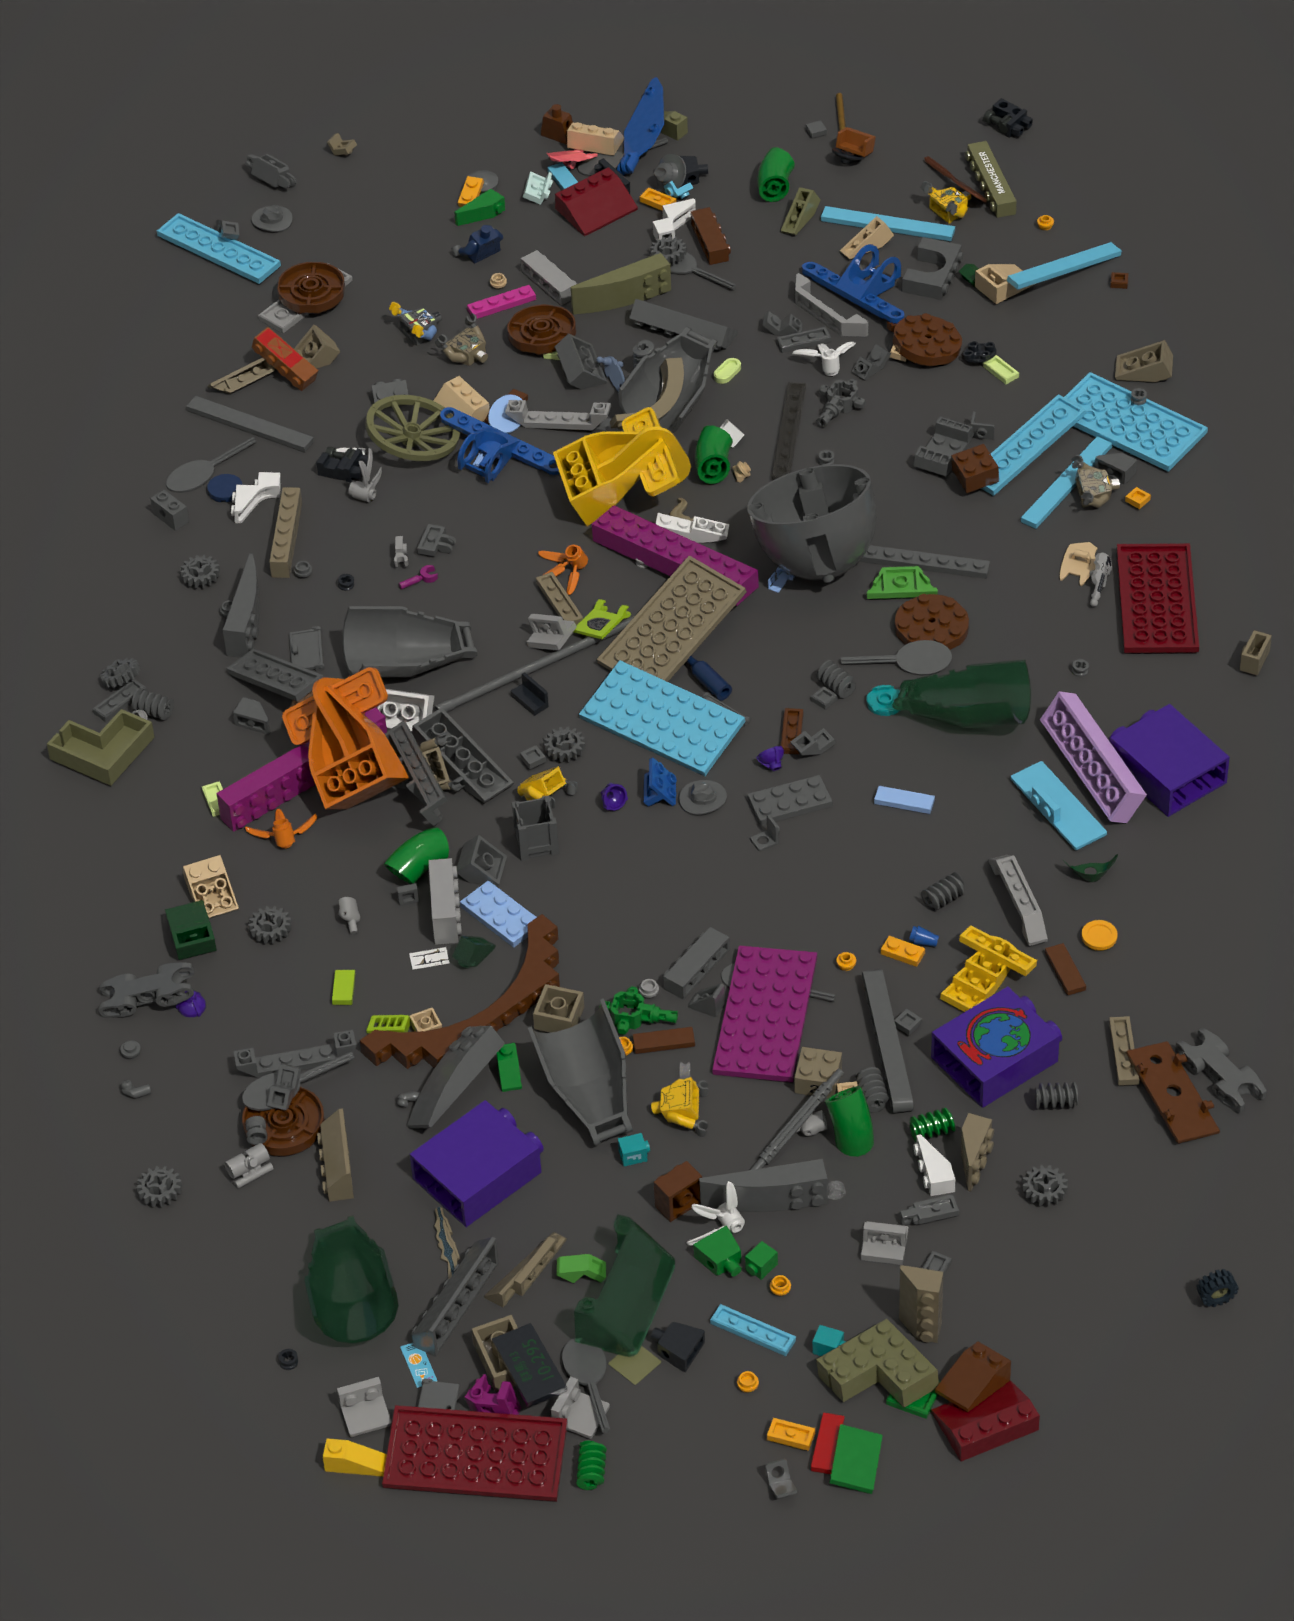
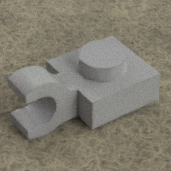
M396 536L395 567H398L399 562H404L405 566H408V557L404 555L407 554V543H403V536Z

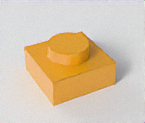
M1138 487L1125 496V502L1138 509H1141L1151 499V494Z

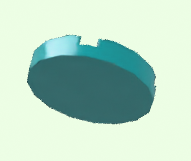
M891 685L876 686L867 694L869 710L880 716L894 715L901 711L904 704L902 692L899 689H894V686Z

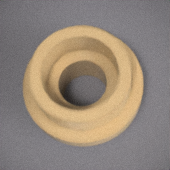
M501 273L493 274L490 279V285L494 288L499 289L507 284V279Z

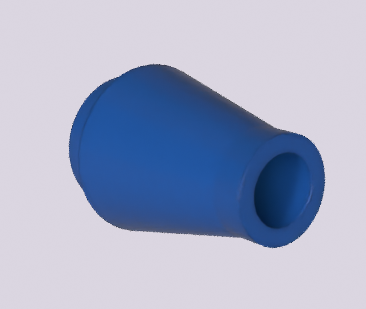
M913 926L909 941L915 945L936 947L939 936L921 926Z

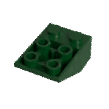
M203 900L165 909L178 960L217 950Z

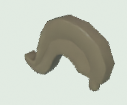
M678 498L679 504L672 509L670 516L693 521L694 518L691 519L689 516L682 514L687 508V501L683 498Z

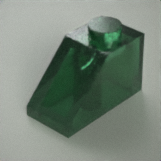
M461 936L452 957L458 960V964L463 967L478 966L495 949L496 945L482 937Z

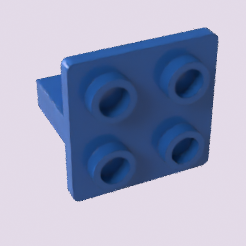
M654 758L649 759V772L644 774V803L649 807L664 799L671 806L676 805L677 795L676 776Z

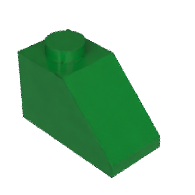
M504 1044L496 1053L502 1092L522 1089L516 1044Z

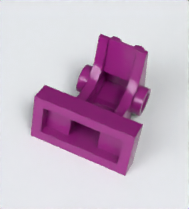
M483 1374L480 1379L476 1380V1384L469 1389L465 1396L471 1411L519 1415L521 1410L511 1382L502 1381L499 1392L490 1394L491 1386L486 1379V1374Z

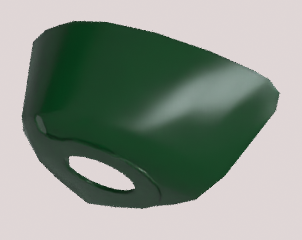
M1118 854L1106 863H1087L1069 867L1081 879L1095 882L1107 873L1118 858ZM1092 867L1096 869L1097 873L1085 874L1084 870Z

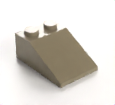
M1163 340L1117 355L1116 380L1158 382L1172 377L1173 354L1166 341Z

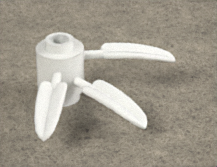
M847 342L838 347L836 351L829 349L825 344H818L821 354H818L817 350L799 349L795 350L792 354L821 357L822 369L825 374L834 376L838 374L840 369L839 355L845 353L856 343Z
M729 1181L726 1186L727 1203L721 1204L717 1209L698 1204L692 1205V1209L696 1213L706 1218L716 1219L717 1217L723 1225L722 1227L727 1226L731 1233L741 1231L745 1224L744 1218L736 1209L738 1201L735 1187ZM722 1227L714 1229L695 1239L689 1240L686 1243L690 1246H693V1244H695L696 1242L702 1240L703 1238L721 1229Z

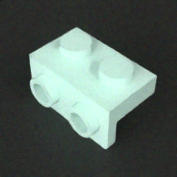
M530 172L523 197L541 205L543 200H547L550 194L548 189H550L553 182L551 180L552 173L549 172L546 178Z

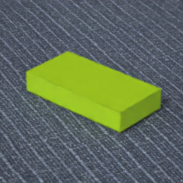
M335 970L332 996L333 1005L353 1004L355 970Z

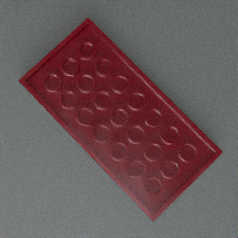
M1190 543L1117 544L1124 653L1199 652Z
M395 1405L382 1482L383 1488L557 1501L568 1420L567 1418Z

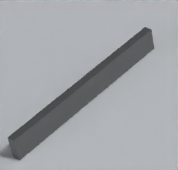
M195 396L186 406L187 411L303 452H306L314 442V437L198 396Z

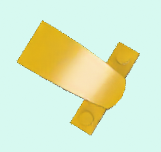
M970 925L960 935L959 942L978 952L967 959L965 967L953 976L952 983L941 993L940 999L966 1012L991 997L1000 987L1011 969L1027 976L1036 967L1037 960L1017 950L1007 940L990 936Z

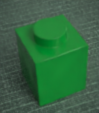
M763 1241L745 1256V1269L750 1275L756 1276L760 1280L778 1265V1252Z

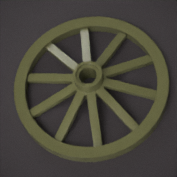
M394 395L380 399L368 410L365 422L369 437L378 447L389 454L413 461H431L445 457L456 448L460 437V432L451 426L424 430L440 417V413L445 407L430 399L414 395ZM398 405H414L411 422L407 423ZM392 406L401 425L385 415L381 410ZM419 407L433 411L434 414L422 424L416 423ZM448 413V415L446 414L445 417L452 418L453 414ZM378 416L395 429L375 425L374 417ZM378 431L396 435L397 437L384 439ZM452 432L450 440L429 437L430 435ZM402 442L404 445H406V449L398 447L394 444ZM424 442L435 443L444 446L433 450ZM418 445L425 451H414L411 449Z

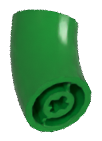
M771 148L765 155L758 170L757 184L759 194L764 200L769 202L779 201L787 195L789 191V176L795 167L793 158L781 148Z
M709 425L703 427L695 449L696 471L700 479L709 484L724 480L730 471L728 455L733 441L730 434L720 427Z
M433 827L424 830L399 846L383 865L391 873L408 884H415L429 870V860L448 858L449 844L447 838L439 828Z
M855 1086L832 1095L826 1099L825 1104L833 1124L835 1144L838 1150L845 1155L858 1157L867 1154L874 1145V1131L871 1114L861 1086Z

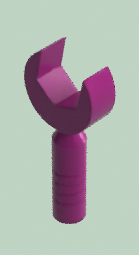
M426 565L421 568L420 576L411 577L398 583L402 590L421 580L426 583H432L438 579V573L428 574L435 571L433 565Z

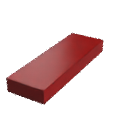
M823 1413L811 1471L831 1474L840 1424L844 1425L845 1416Z

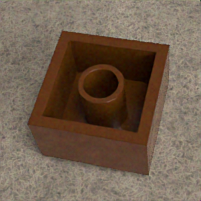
M984 444L951 455L952 471L966 493L999 482V467Z
M688 1161L676 1165L670 1172L659 1176L654 1181L655 1207L669 1222L674 1221L691 1210L693 1204H700L699 1178H702V1175Z

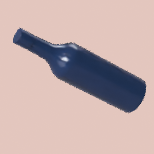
M692 656L687 659V662L692 667L694 677L718 700H724L729 697L732 692L731 685L707 662L697 661Z

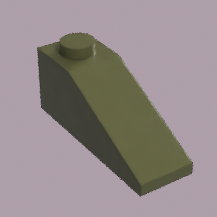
M664 111V126L661 133L678 141L688 133L687 117L676 111Z
M799 187L781 228L782 233L797 235L814 216L821 201L814 190Z

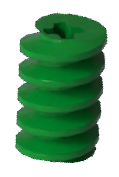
M942 1108L941 1112L934 1110L933 1114L927 1112L925 1116L919 1114L917 1118L915 1116L910 1117V1132L915 1142L917 1135L920 1134L925 1138L927 1133L928 1137L932 1138V1132L940 1136L941 1129L945 1134H948V1127L953 1132L956 1131L953 1116L947 1108Z
M587 1440L580 1442L576 1484L583 1490H593L604 1483L605 1479L603 1476L605 1475V1453L607 1448L603 1444Z

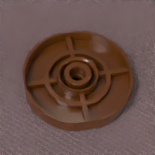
M299 263L285 270L279 277L278 297L285 307L298 314H320L333 308L343 299L345 290L344 276L338 268L328 263Z
M548 304L529 306L515 313L507 325L508 338L510 343L521 352L536 353L537 355L555 352V346L566 335H576L575 318L570 311L563 307Z
M924 313L917 316L908 315L900 320L894 328L892 342L899 354L909 361L926 366L948 364L958 357L961 350L962 337L953 323Z
M921 594L904 602L895 616L896 635L905 645L914 641L931 640L942 643L951 650L961 645L968 635L969 617L967 611L954 598L944 595Z
M302 1087L293 1097L288 1110L274 1108L257 1111L245 1107L242 1115L246 1138L248 1131L246 1130L245 1122L248 1118L261 1116L266 1120L267 1141L263 1145L268 1154L273 1156L293 1155L308 1149L318 1138L317 1133H321L320 1124L325 1121L320 1099L313 1092Z

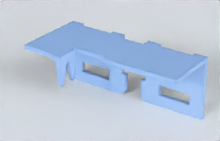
M778 567L776 570L778 579L775 581V572L768 579V589L777 593L783 588L788 579L793 581L795 577L787 575L785 571Z

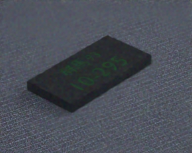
M531 1323L492 1338V1344L527 1407L567 1391L564 1380Z

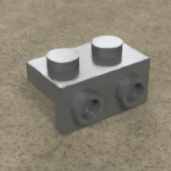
M395 379L389 383L383 381L376 382L372 385L374 403L389 396L408 395L406 380Z

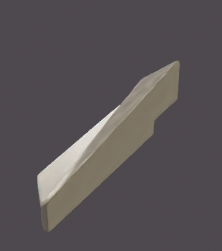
M262 357L207 386L208 388H214L230 394L274 372L276 368L268 364Z
M555 1232L549 1235L485 1294L484 1298L504 1308L515 1293L523 1296L566 1242L567 1238Z

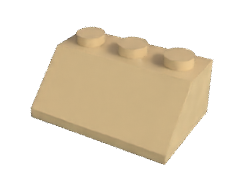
M577 122L572 123L567 130V148L614 156L624 141V136L621 132L612 128H601L596 125L590 126Z
M460 376L444 383L434 399V402L445 408H455L482 422H485V418L489 415V402Z

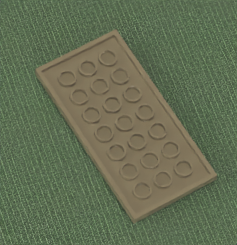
M689 555L597 658L598 664L612 671L619 660L668 682L746 594V588Z

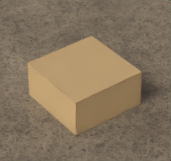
M433 1007L410 1015V1023L415 1032L442 1028V1024Z

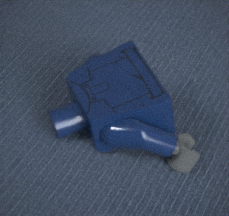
M483 225L480 230L470 235L466 247L457 245L451 249L454 256H468L475 264L501 251L500 241L503 239V234L490 225Z

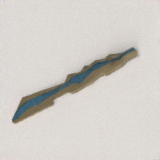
M438 1207L435 1209L437 1221L434 1227L437 1231L438 1247L442 1250L441 1260L448 1262V1279H450L454 1274V1269L460 1257L456 1244L451 1238L453 1232L448 1219L444 1216L443 1208Z

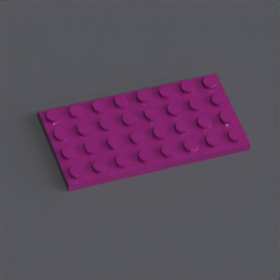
M739 946L712 1069L713 1075L793 1082L818 958L817 952Z

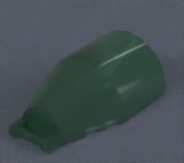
M1026 660L967 665L965 670L955 672V669L949 670V674L942 676L933 674L917 679L904 680L901 683L899 695L894 699L892 706L896 710H909L912 715L962 728L1024 724L1028 719L1031 705V686Z
M354 1215L347 1217L348 1219L324 1229L318 1228L314 1230L316 1237L311 1253L313 1258L308 1264L309 1273L305 1276L304 1280L315 1323L324 1335L338 1342L346 1343L368 1341L385 1332L395 1320L399 1307L396 1288L384 1249L368 1237L367 1233L357 1224Z

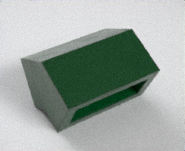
M965 264L959 270V273L975 288V271L979 268L974 264Z

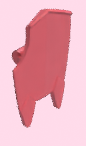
M578 149L547 153L551 161L563 162L570 169L575 168L576 162L598 156L596 153L585 154L583 153L585 152L584 150Z

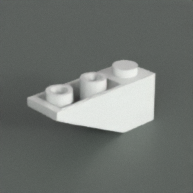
M921 1134L917 1135L916 1144H913L915 1156H919L920 1159L918 1160L919 1170L924 1172L923 1184L925 1189H929L930 1196L955 1192V1177L951 1163Z

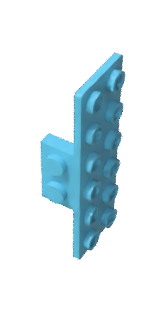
M1042 761L1011 775V780L1075 850L1107 835L1104 827Z

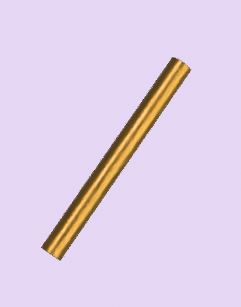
M837 93L839 131L846 128L843 96L841 93Z

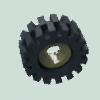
M1219 1269L1215 1270V1273L1209 1272V1276L1204 1275V1280H1199V1284L1196 1286L1204 1305L1208 1307L1211 1305L1216 1307L1217 1304L1221 1306L1223 1302L1228 1303L1229 1298L1233 1299L1235 1297L1234 1294H1237V1290H1239L1232 1273L1225 1269H1222L1221 1272Z

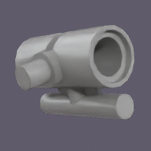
M262 1143L244 1151V1154L241 1153L224 1162L225 1168L232 1179L243 1176L234 1181L237 1189L274 1169L270 1162L261 1167V1164L270 1160L268 1151Z

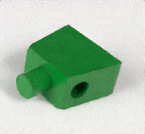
M727 1226L693 1244L695 1259L715 1275L719 1276L728 1271L734 1277L741 1272L742 1268L739 1265L742 1261L741 1249Z

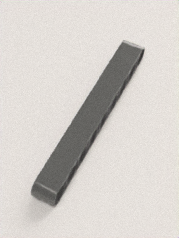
M883 970L862 971L864 992L892 1113L913 1111L912 1093Z

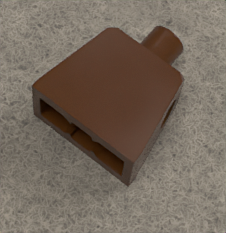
M559 104L552 105L543 116L541 136L567 145V130L573 123L570 113L561 111V105Z

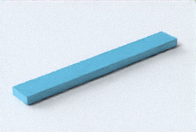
M825 206L821 216V221L862 228L867 226L877 216L894 233L952 241L955 233V226Z
M1110 242L1009 275L1007 281L1018 290L1121 256L1122 250Z
M1097 436L1080 454L1083 462L1094 467L1095 457L1105 455L1112 448V443ZM1071 464L1021 517V522L1037 529L1077 486L1075 478L1078 467L1074 469Z

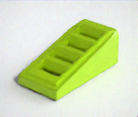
M373 1015L366 1031L368 1034L375 1029L408 1032L411 1025L410 1016Z

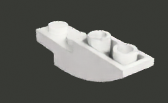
M661 513L657 514L655 523L697 543L727 539L729 524L696 516H694L693 521Z

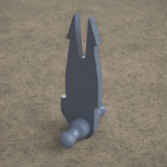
M612 356L597 357V362L605 365L606 376L610 378L612 384L619 392L620 387L625 382L624 374L621 370L623 362H618Z

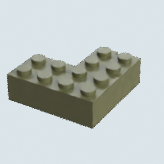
M121 709L100 733L68 720L59 730V734L56 733L47 743L50 760L111 786L155 737L151 721Z
M888 1319L883 1320L816 1359L819 1378L829 1388L832 1387V1391L842 1402L879 1382L903 1407H906L935 1390L939 1384L938 1370Z

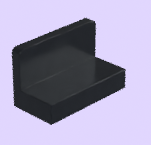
M524 672L521 674L522 684L510 691L511 697L535 716L549 707L548 692Z

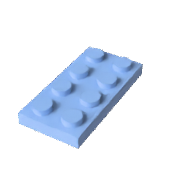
M490 881L485 882L460 901L462 909L513 948L528 937L527 924L537 918Z

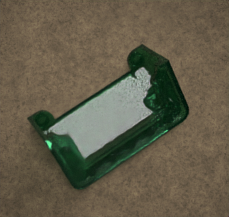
M618 1214L614 1221V1230L617 1233L615 1253H618L599 1298H583L578 1302L574 1310L575 1342L631 1357L640 1351L675 1270V1259L633 1219Z

